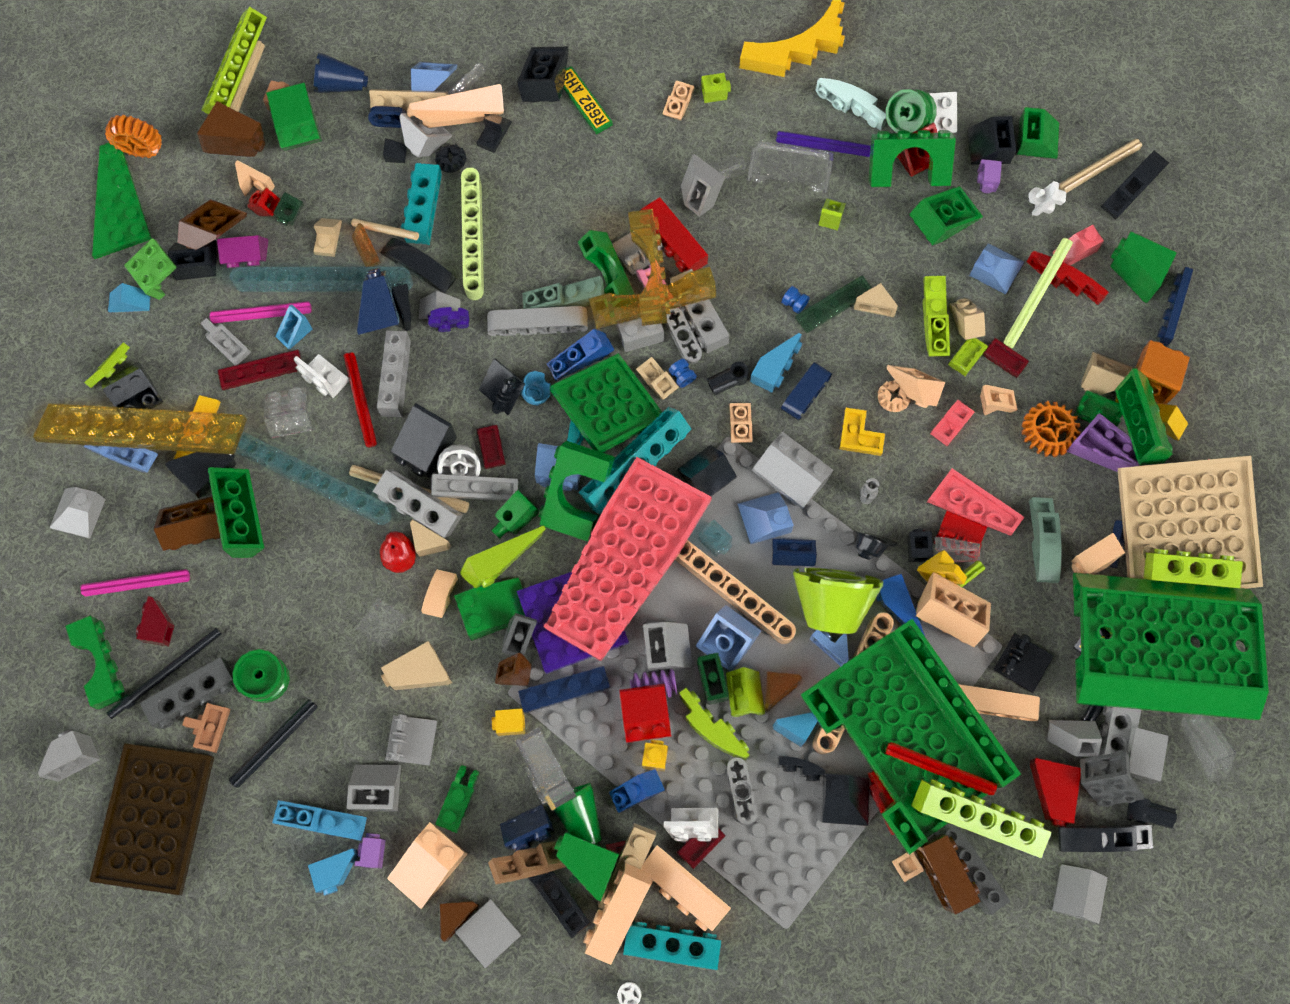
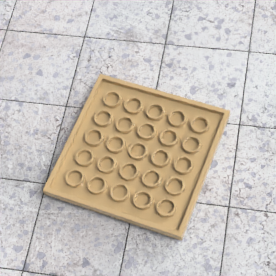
M1251 456L1117 468L1128 578L1143 579L1146 552L1154 553V549L1169 550L1168 555H1176V551L1191 552L1190 557H1198V553L1213 554L1212 559H1220V555L1235 556L1234 561L1243 562L1240 588L1263 587ZM1172 560L1168 564L1169 571H1172L1174 568ZM1192 563L1190 566L1191 573H1194L1196 570L1195 563ZM1214 565L1212 568L1213 575H1216L1218 568L1216 565Z

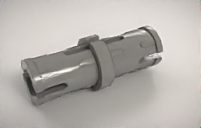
M870 478L862 486L860 491V501L862 503L869 504L876 498L879 486L878 480Z

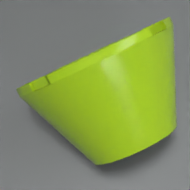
M799 568L793 570L807 626L824 632L856 633L883 587V580L869 575H865L864 578L850 571L826 568H805L804 572H799Z

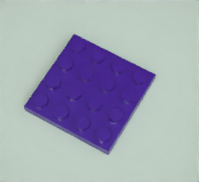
M572 572L517 591L525 616L537 620L532 637L546 674L592 658L591 655L544 628V624L547 623L555 603L557 604L562 594V589L569 581ZM625 630L609 651L629 644Z

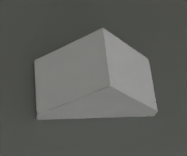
M435 291L420 299L419 319H428V314L430 315L432 310L451 307L452 311H458L461 300Z

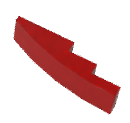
M1033 251L1027 263L1042 275L1052 257ZM1062 262L1051 281V284L1056 289L1063 284L1077 297L1083 292L1097 305L1109 293L1095 280Z

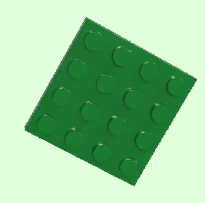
M619 353L551 385L550 388L554 397L591 448L602 453L641 433L662 413L661 409Z

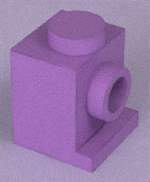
M981 159L977 169V183H980V190L983 193L996 192L1000 184L1002 162Z
M366 833V838H363V842L359 843L358 857H360V861H355V866L382 869L386 840L379 839V834Z

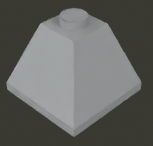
M401 113L400 115L405 146L416 157L430 156L452 137V134L443 126L428 128L423 125L422 120L415 116L410 118L407 116V113Z
M78 487L66 488L49 528L90 539L106 499L94 491Z

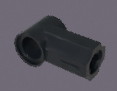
M735 362L730 368L707 378L714 396L732 387L744 385L748 380V367L743 362ZM736 371H741L744 373V375L741 377H736L734 373Z
M1144 798L1143 800L1128 803L1126 819L1129 821L1132 819L1137 820L1136 823H1150L1172 829L1176 823L1177 814L1174 808L1155 804L1151 800Z

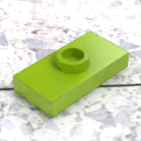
M977 338L967 339L948 365L966 376L988 346Z

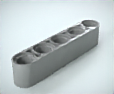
M582 306L490 311L487 314L488 335L512 336L516 335V333L532 335L537 334V332H540V334L557 333V331L571 333L577 332V330L585 332L588 330L587 309Z

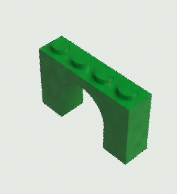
M905 130L898 131V133L878 131L877 134H872L868 178L870 186L891 187L894 160L899 153L911 147H919L929 153L928 181L931 186H951L956 143L955 136L949 130H939L938 133H930L927 130H920L918 133H910Z
M565 441L561 446H557L554 458L557 460L549 473L551 483L550 486L547 485L544 492L546 501L539 511L538 517L541 518L539 525L588 542L597 523L598 515L573 507L564 496L563 483L566 477L575 474L605 482L610 476L615 457Z

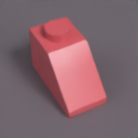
M1093 225L1075 233L1069 238L1073 244L1063 262L1072 265L1099 250L1104 240Z

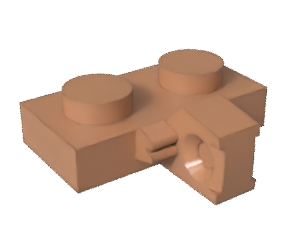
M207 703L204 714H199L198 719L184 718L182 726L194 729L193 734L196 735L193 744L194 748L217 753L231 709Z

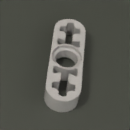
M677 307L669 308L664 316V321L682 358L686 359L689 364H695L700 360L702 350L681 309ZM671 313L679 316L677 318L678 325H681V323H683V325L679 326L676 330L673 329L676 327L675 321L669 319ZM679 331H686L689 335L688 340H679L677 337ZM691 341L693 343L689 346L691 351L697 352V354L695 355V359H693L692 356H687V354L689 353V349L686 345H688Z
M733 758L728 762L726 770L736 817L741 824L750 825L757 819V808L748 767L743 759ZM735 762H738L739 766H743V769L740 770L741 778L746 777V781L740 780L733 783L732 779H737V775L730 768L734 766ZM738 785H745L748 788V795L745 798H740L736 795L735 789ZM750 799L751 804L747 803V809L752 811L753 815L750 816L749 821H746L745 817L740 816L744 812L743 804L738 806L737 802H746Z

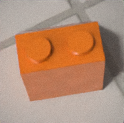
M1150 340L1143 348L1135 368L1148 377L1149 383L1153 388L1156 403L1168 404L1181 389L1190 357L1184 355L1181 351L1165 347L1160 342Z

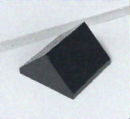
M712 445L677 469L690 486L711 497L737 478L726 455Z

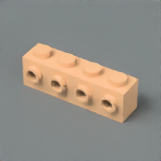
M625 863L622 871L617 870L613 879L615 885L612 891L607 890L603 900L605 905L602 910L598 909L593 920L595 926L593 930L588 929L583 943H586L585 954L610 965L651 885L650 873Z

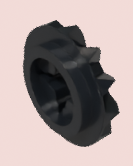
M448 143L447 146H440V150L436 152L435 162L444 172H457L465 165L466 154L463 147L460 148L457 144L450 145ZM449 152H451L453 156L452 163H450V160H448Z

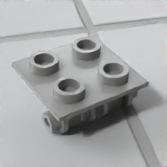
M643 225L612 244L617 256L632 276L636 274L637 270L645 269L666 256L661 249L663 246L660 240L655 241Z
M398 714V716L393 715L385 760L430 766L437 720L412 718Z

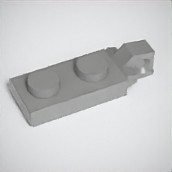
M207 318L200 323L207 331L205 336L208 341L233 365H238L251 353L222 324L218 323L214 326Z

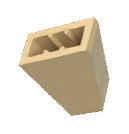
M429 641L381 667L384 673L381 675L382 680L387 687L391 686L394 690L442 686L452 683Z

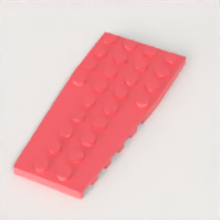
M636 457L598 519L591 533V538L582 550V555L577 565L575 564L569 581L564 585L562 594L557 604L555 603L547 623L544 624V628L597 660L602 661L679 555L710 504L712 497Z

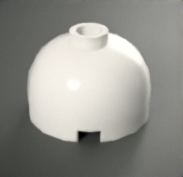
M461 444L451 445L439 455L437 462L438 474L479 477L481 471L479 458L474 450L468 446Z

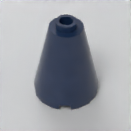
M318 53L317 59H319V64L315 65L314 87L316 88L314 92L363 91V87L367 88L368 76L365 75V71L326 54Z

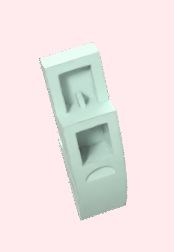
M819 78L817 80V94L822 99L830 101L835 109L846 113L851 108L856 116L863 117L871 127H876L880 131L886 125V113L876 107L878 99L870 93L838 80Z

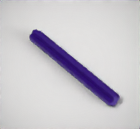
M778 131L776 137L777 143L870 157L871 145L784 131Z

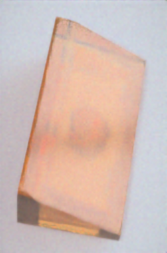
M357 224L352 239L366 268L369 269L381 262L363 224Z

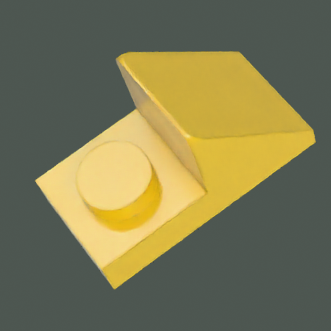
M945 550L927 560L917 569L926 582L929 581L933 572L955 584H965L967 579L961 568L954 564V560Z

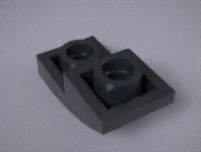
M779 756L777 758V768H783V772H796L797 768H800V777H806V781H820V777L826 775V771L812 762L788 756Z

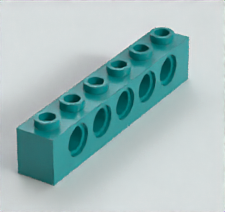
M667 407L614 458L610 476L605 482L592 479L578 492L593 511L600 515L602 514L636 457L656 466L657 462L664 455L670 453L672 448L686 437L691 427L680 411Z

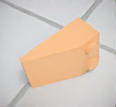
M429 822L413 841L387 879L422 909L468 853L435 824Z

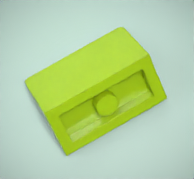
M742 667L727 672L731 716L740 717L750 713L757 715L765 714L759 671Z

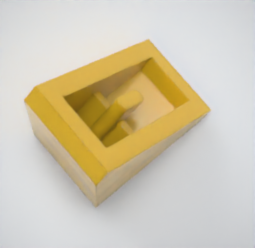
M1156 403L1159 406L1162 423L1166 427V435L1179 441L1188 422L1177 405Z

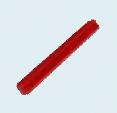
M353 352L344 354L343 357L364 443L367 448H371L377 445L356 356Z
M893 742L887 745V755L988 795H994L997 790L996 783Z

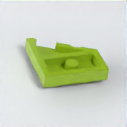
M124 342L119 345L84 383L92 388L103 377L108 379L116 371L113 368L115 364L120 365L128 357L125 353L130 347Z

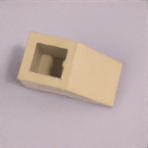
M966 298L950 303L958 332L965 340L985 336L984 312Z

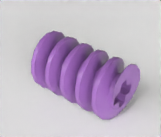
M673 669L669 670L668 676H666L664 670H661L659 677H657L655 671H652L650 678H648L646 672H643L641 679L637 673H634L632 680L630 679L631 688L664 684L668 698H671L673 691L677 695Z

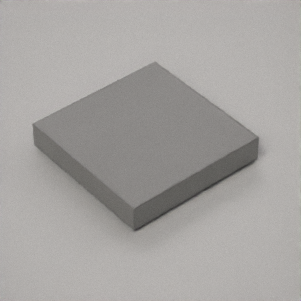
M492 899L455 932L485 969L522 936Z

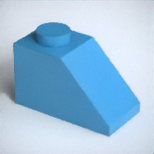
M350 849L308 865L315 892H323L324 896L337 892V887L344 884L358 856V851Z

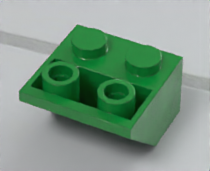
M1025 107L1019 119L1017 155L1057 159L1059 122L1045 109Z

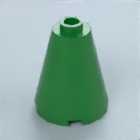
M590 783L575 787L574 790L566 791L550 800V807L569 833L599 845L598 842L602 840L593 787Z

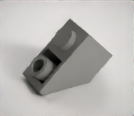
M1049 721L1047 741L1074 756H1099L1102 737L1095 721Z

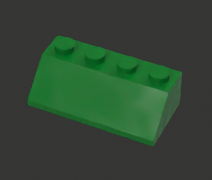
M1134 368L1115 389L1117 399L1139 466L1163 464L1173 454L1172 445L1168 441L1166 427L1162 423L1159 406L1156 404L1153 388L1149 383L1148 377L1137 368Z
M209 467L208 474L222 548L232 558L254 557L264 549V543L249 469Z

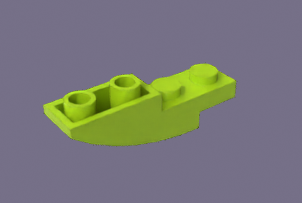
M925 276L923 278L924 299L922 301L928 357L950 356L946 276Z
M685 688L679 693V698L691 712L685 717V720L693 730L709 744L730 756L743 760L749 757L747 751L750 749L742 739L738 741L734 736L735 729L728 721L724 723L720 719L713 723V715L707 708L704 710L698 704L700 699L693 690L689 692Z

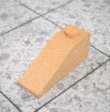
M1112 533L1071 560L1072 570L1074 573L1096 574L1105 570L1125 552L1114 533Z

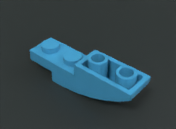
M278 800L272 823L362 841L367 817Z

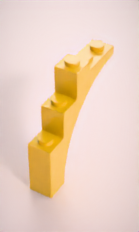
M832 0L824 16L815 25L792 38L768 43L744 41L739 68L785 77L786 70L790 71L792 62L811 65L812 58H817L818 50L837 54L838 48L843 47L845 35H841L843 29L840 26L841 18H838V14L843 13L845 2Z

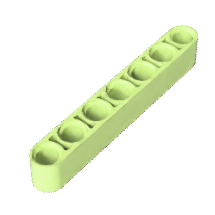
M466 168L461 174L463 286L469 299L478 300L484 293L482 187L478 171L474 168ZM472 268H477V270L473 272L470 271ZM471 287H477L475 290H470Z

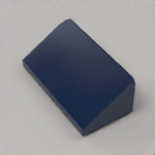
M772 539L773 565H816V540Z

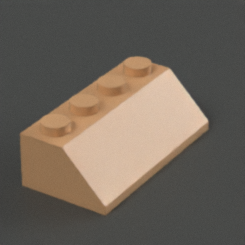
M658 845L641 867V870L651 874V884L655 882L661 887L658 892L668 900L671 897L679 903L676 907L686 916L689 913L695 916L697 920L694 923L704 931L707 929L713 931L731 909Z

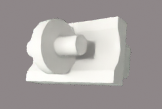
M1053 181L1044 189L1036 187L1029 192V201L1035 204L1032 215L1038 216L1042 212L1050 214L1054 211L1055 204L1062 205L1065 203L1066 192L1058 189V182Z

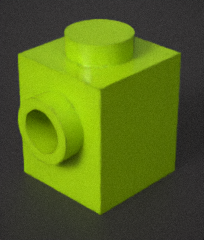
M725 73L701 77L704 103L727 100L728 92H731L730 81L726 80Z

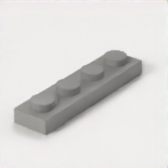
M432 474L431 497L508 501L518 490V479Z

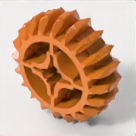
M116 115L111 117L105 129L106 139L111 145L115 146V149H120L122 152L135 157L151 158L156 156L162 145L161 135L157 129L153 128V125H148L146 121H141L139 118L136 119L132 116Z
M1049 401L1045 402L1044 405L1039 403L1036 405V408L1032 407L1029 413L1025 415V421L1022 423V427L1025 429H1023L1022 435L1027 436L1024 439L1025 442H1032L1029 446L1030 449L1038 448L1037 454L1044 451V456L1048 457L1051 452L1053 458L1057 457L1058 454L1061 456L1065 455L1067 449L1080 436L1081 432L1078 430L1080 423L1075 422L1078 416H1071L1073 411L1072 409L1066 411L1065 404L1058 407L1057 401L1052 406ZM1044 416V423L1036 426V419ZM1066 432V439L1058 442L1059 434Z

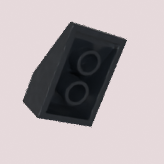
M568 46L531 47L517 81L522 102H555L560 100L564 90Z

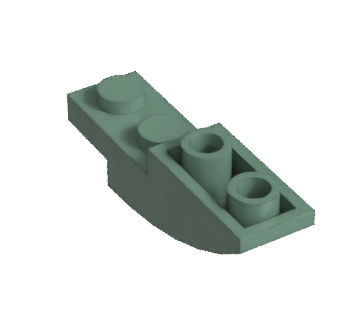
M600 276L565 286L557 283L522 293L523 309L589 306L591 301L605 298L603 279Z
M1032 497L1029 500L1034 534V540L1031 545L1037 582L1059 583L1061 572L1059 513H1055L1053 498Z

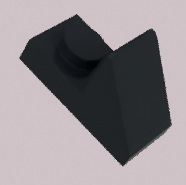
M493 114L484 117L485 128L476 144L478 147L495 153L512 121Z

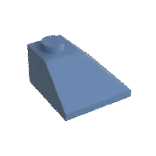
M417 63L411 68V90L435 91L457 69V64Z
M988 243L969 276L1006 294L1024 261Z
M779 492L738 504L750 545L792 533L793 523L787 505Z

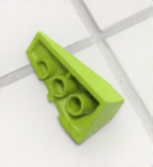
M541 526L468 557L460 571L461 576L474 588L490 586L501 573L543 535L546 528Z

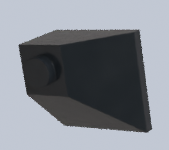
M826 773L823 777L822 823L868 826L869 779L852 775Z

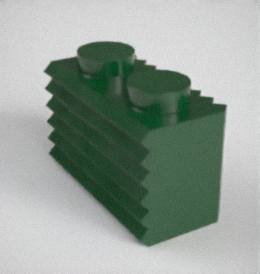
M719 653L698 657L696 665H698L705 699L707 700L706 704L711 705L728 701L729 693Z

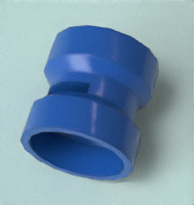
M791 286L782 298L781 303L791 306L793 311L799 314L807 305L810 297L799 293L796 287Z
M686 359L676 361L668 369L669 373L676 377V383L680 388L692 383L697 377L695 372L688 368L689 363Z

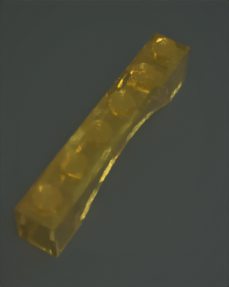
M653 209L628 212L632 242L645 253L651 266L649 280L639 296L642 326L667 323V314L671 313L669 301L665 302L664 298L668 297L667 284L662 283L666 276L665 268L660 267V263H663L662 250H658V246H661L660 233L656 234L655 231L659 229L658 217L653 216Z
M706 267L691 271L676 282L652 292L635 295L607 293L589 298L596 329L715 298L716 283L711 268Z

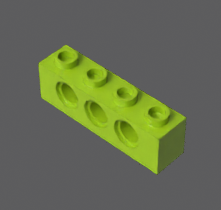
M1154 549V553L1146 552L1143 579L1232 588L1241 587L1243 562L1234 561L1235 556L1220 555V559H1212L1213 554L1198 553V557H1190L1191 552L1176 551V555H1168L1169 550ZM1172 560L1174 568L1172 571H1169L1168 564ZM1192 563H1195L1196 570L1194 573H1191L1190 566ZM1214 565H1216L1218 568L1216 575H1213L1212 568Z

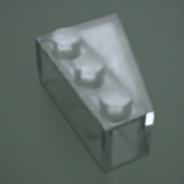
M539 727L515 740L527 764L524 768L542 804L548 803L551 810H554L576 797Z

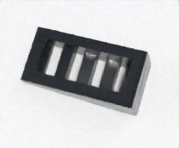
M407 283L393 287L392 294L403 326L408 331L411 330L409 288Z

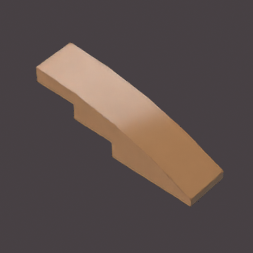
M557 841L540 843L536 848L518 850L511 856L492 858L488 864L495 884L516 881L566 867L556 856L558 850L554 848Z

